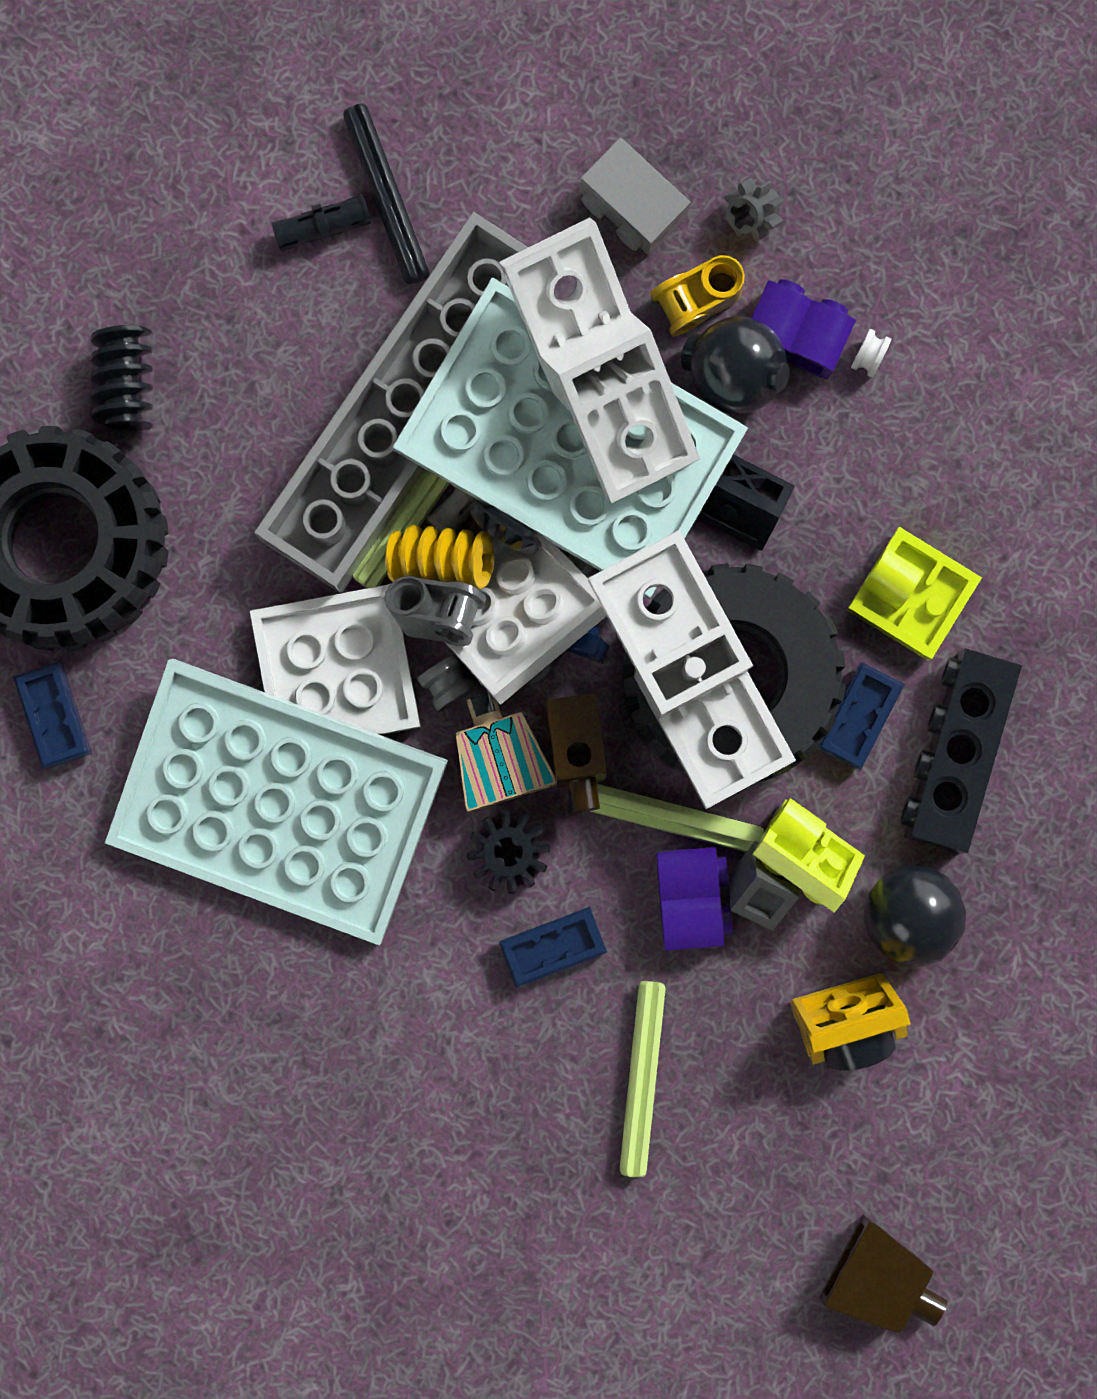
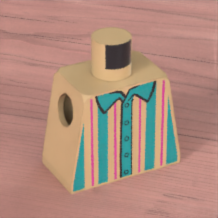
M490 693L466 700L475 727L457 732L456 739L465 805L469 813L557 785L555 776L522 712L502 718L498 702Z

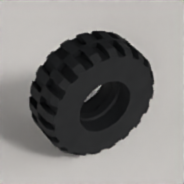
M41 426L39 433L28 434L24 429L7 435L8 443L0 446V634L19 644L22 643L36 649L53 651L54 648H65L69 651L86 648L87 643L95 640L101 642L109 640L118 635L116 629L126 621L132 624L140 617L143 612L139 608L148 596L151 598L155 597L161 585L157 581V577L161 567L165 568L167 566L169 550L165 548V536L169 534L167 519L161 512L159 496L154 487L130 459L114 445L107 441L103 442L96 439L91 433L79 429H74L72 432H64L58 426ZM69 496L87 505L97 520L98 542L95 552L82 571L64 582L44 584L34 581L21 571L14 558L13 541L17 526L26 512L37 503L51 497Z
M728 563L711 565L708 570H704L702 573L734 631L745 632L758 638L768 647L775 659L778 669V685L775 695L767 708L796 759L795 762L754 783L757 784L777 777L807 759L818 748L825 735L829 734L837 719L835 715L838 706L843 702L845 684L842 683V670L846 667L844 651L838 648L835 639L838 632L831 618L825 619L818 609L820 602L809 591L804 594L793 586V579L781 573L775 576L762 571L763 567L758 565L745 564L744 567H729ZM663 588L652 599L646 609L657 615L668 612L673 603L669 591ZM625 652L622 667L624 702L628 716L632 718L637 729L638 736L646 747L649 746L663 764L670 769L674 768L687 775L635 680L636 669ZM723 726L716 729L712 742L714 748L719 753L732 755L740 748L741 738L734 728Z

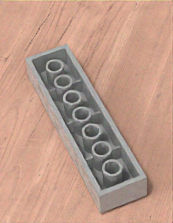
M473 211L254 532L261 542L341 594L361 562L425 470L393 451L395 442L490 280L494 278L508 286L499 262L528 248L526 245Z

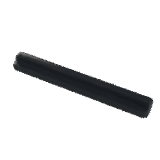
M363 103L348 107L343 112L344 120L404 280L407 284L421 282L429 277V269L368 107Z

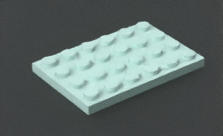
M492 278L395 442L393 451L482 503L498 508L516 522L536 532L537 535L597 570L602 571L680 530L685 539L748 427L671 383L700 460L611 503L605 497L571 412L551 390L510 288ZM645 425L632 427L625 438L626 446L635 447L641 444L646 438L647 427ZM656 587L648 589L643 596L647 599L651 598Z
M169 659L105 843L380 946L448 760L176 659Z

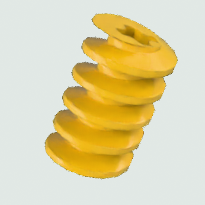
M410 525L406 528L404 535L401 531H394L389 536L385 554L388 577L392 582L404 576H414L416 578L441 582H461L469 584L478 590L483 589L490 582L494 568L493 538L486 531L479 532L475 538L471 530L463 529L457 535L454 529L445 528L440 534L436 527L428 526L422 531L420 526Z

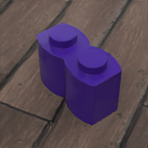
M780 279L776 283L768 280L751 318L763 322L777 334L784 346L788 363L828 380L834 371L856 320L847 315L848 309L844 305L836 301L823 299L820 303L805 296V290L792 281Z
M716 847L656 852L664 951L724 946V936L733 935L730 906H721L719 887L728 886L726 857H717Z

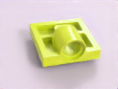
M899 527L855 595L847 611L917 655L930 661L982 577Z
M785 799L775 812L753 855L760 859L764 867L771 873L785 877L802 889V892L810 901L824 905L835 913L845 901L865 855L828 830L825 822L793 799Z

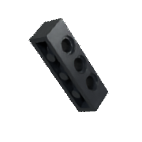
M967 648L958 652L956 659L948 658L940 683L947 687L943 704L936 703L928 721L927 731L934 733L929 752L925 750L920 752L914 770V778L920 779L916 797L907 798L901 814L900 824L907 826L904 834L905 838L958 854L969 852L1022 665ZM965 691L973 692L981 699L982 709L977 717L965 714L961 708L960 699ZM952 737L962 739L968 746V758L963 764L953 762L947 754V744ZM940 783L947 784L955 793V803L948 811L938 808L933 800V792Z

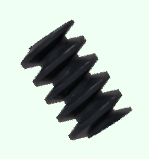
M116 325L99 329L90 336L92 345L99 348L90 355L92 364L99 367L90 374L92 383L99 386L92 390L90 398L92 402L100 405L90 412L92 421L106 428L121 431L150 430L153 427V423L139 419L140 413L153 409V404L139 400L140 394L153 390L151 384L139 381L140 375L153 372L151 365L139 362L140 356L153 353L151 346L139 343L140 337L153 334L150 329L137 325Z

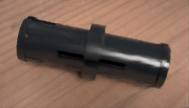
M362 194L321 207L320 203L311 206V211L271 222L280 252L320 239L322 243L331 241V236L371 224L368 208Z

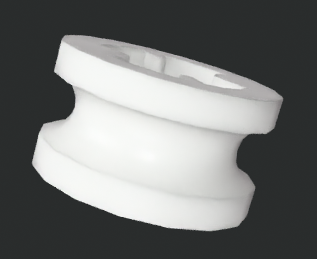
M869 329L851 368L854 370L865 368L868 373L867 376L873 378L892 339L887 336L884 339H878L875 336V331Z

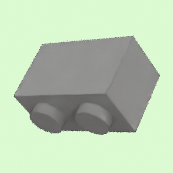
M621 137L581 177L580 192L583 194L581 201L585 207L600 219L604 215L608 217L618 227L616 229L618 237L634 251L640 247L649 256L688 216L691 202Z

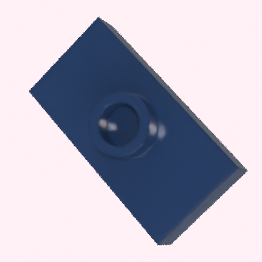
M58 661L13 676L42 769H49L91 755L92 751L63 663Z
M863 662L859 663L845 690L843 702L838 706L835 715L837 719L829 734L825 735L818 745L817 750L860 771L905 684Z
M590 906L498 941L516 988L608 953Z

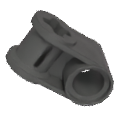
M404 576L396 579L389 585L385 592L384 601L387 609L407 636L442 641L455 646H468L473 639V633L470 629L476 612L483 608L486 597L480 590L466 583L441 582L416 578L414 576Z

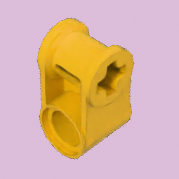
M720 255L713 257L686 273L678 274L662 282L650 292V296L654 302L659 301L671 323L669 331L675 337L694 329L708 318L734 305L742 294L745 274L741 264L736 259ZM725 273L732 277L735 286L729 291L719 292L712 288L709 280L715 274Z

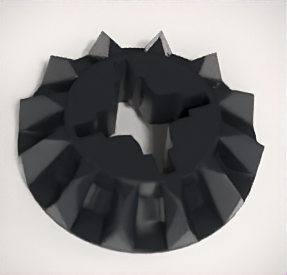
M479 500L472 507L470 513L473 520L485 529L488 534L497 538L501 543L510 546L513 550H518L524 555H533L542 546V542L536 537V532L516 522L498 508L484 504Z

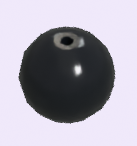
M906 865L888 871L874 885L865 900L863 920L871 942L883 956L903 966L924 967L942 961L958 944L965 932L966 908L960 891L946 875L929 866Z

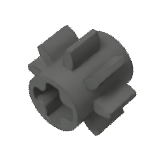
M751 177L739 183L738 190L736 189L725 195L724 199L729 205L723 218L736 231V237L739 238L751 232L755 241H759L769 235V229L772 230L783 223V219L778 214L784 198H779L777 192L771 188V181L756 187L755 181Z

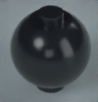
M735 316L725 318L709 326L702 335L698 333L691 334L686 340L681 353V365L684 370L691 372L693 384L699 395L709 405L726 413L745 414L764 407L774 399L778 392L784 390L790 376L785 349L777 334L763 322L750 317Z

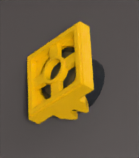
M881 973L794 998L790 1001L794 1018L799 1025L807 1054L811 1058L813 1065L825 1062L828 1068L839 1071L868 1068L892 1055L896 1049L894 1037L896 1040L908 1037L907 1025H911L907 1008L886 977Z

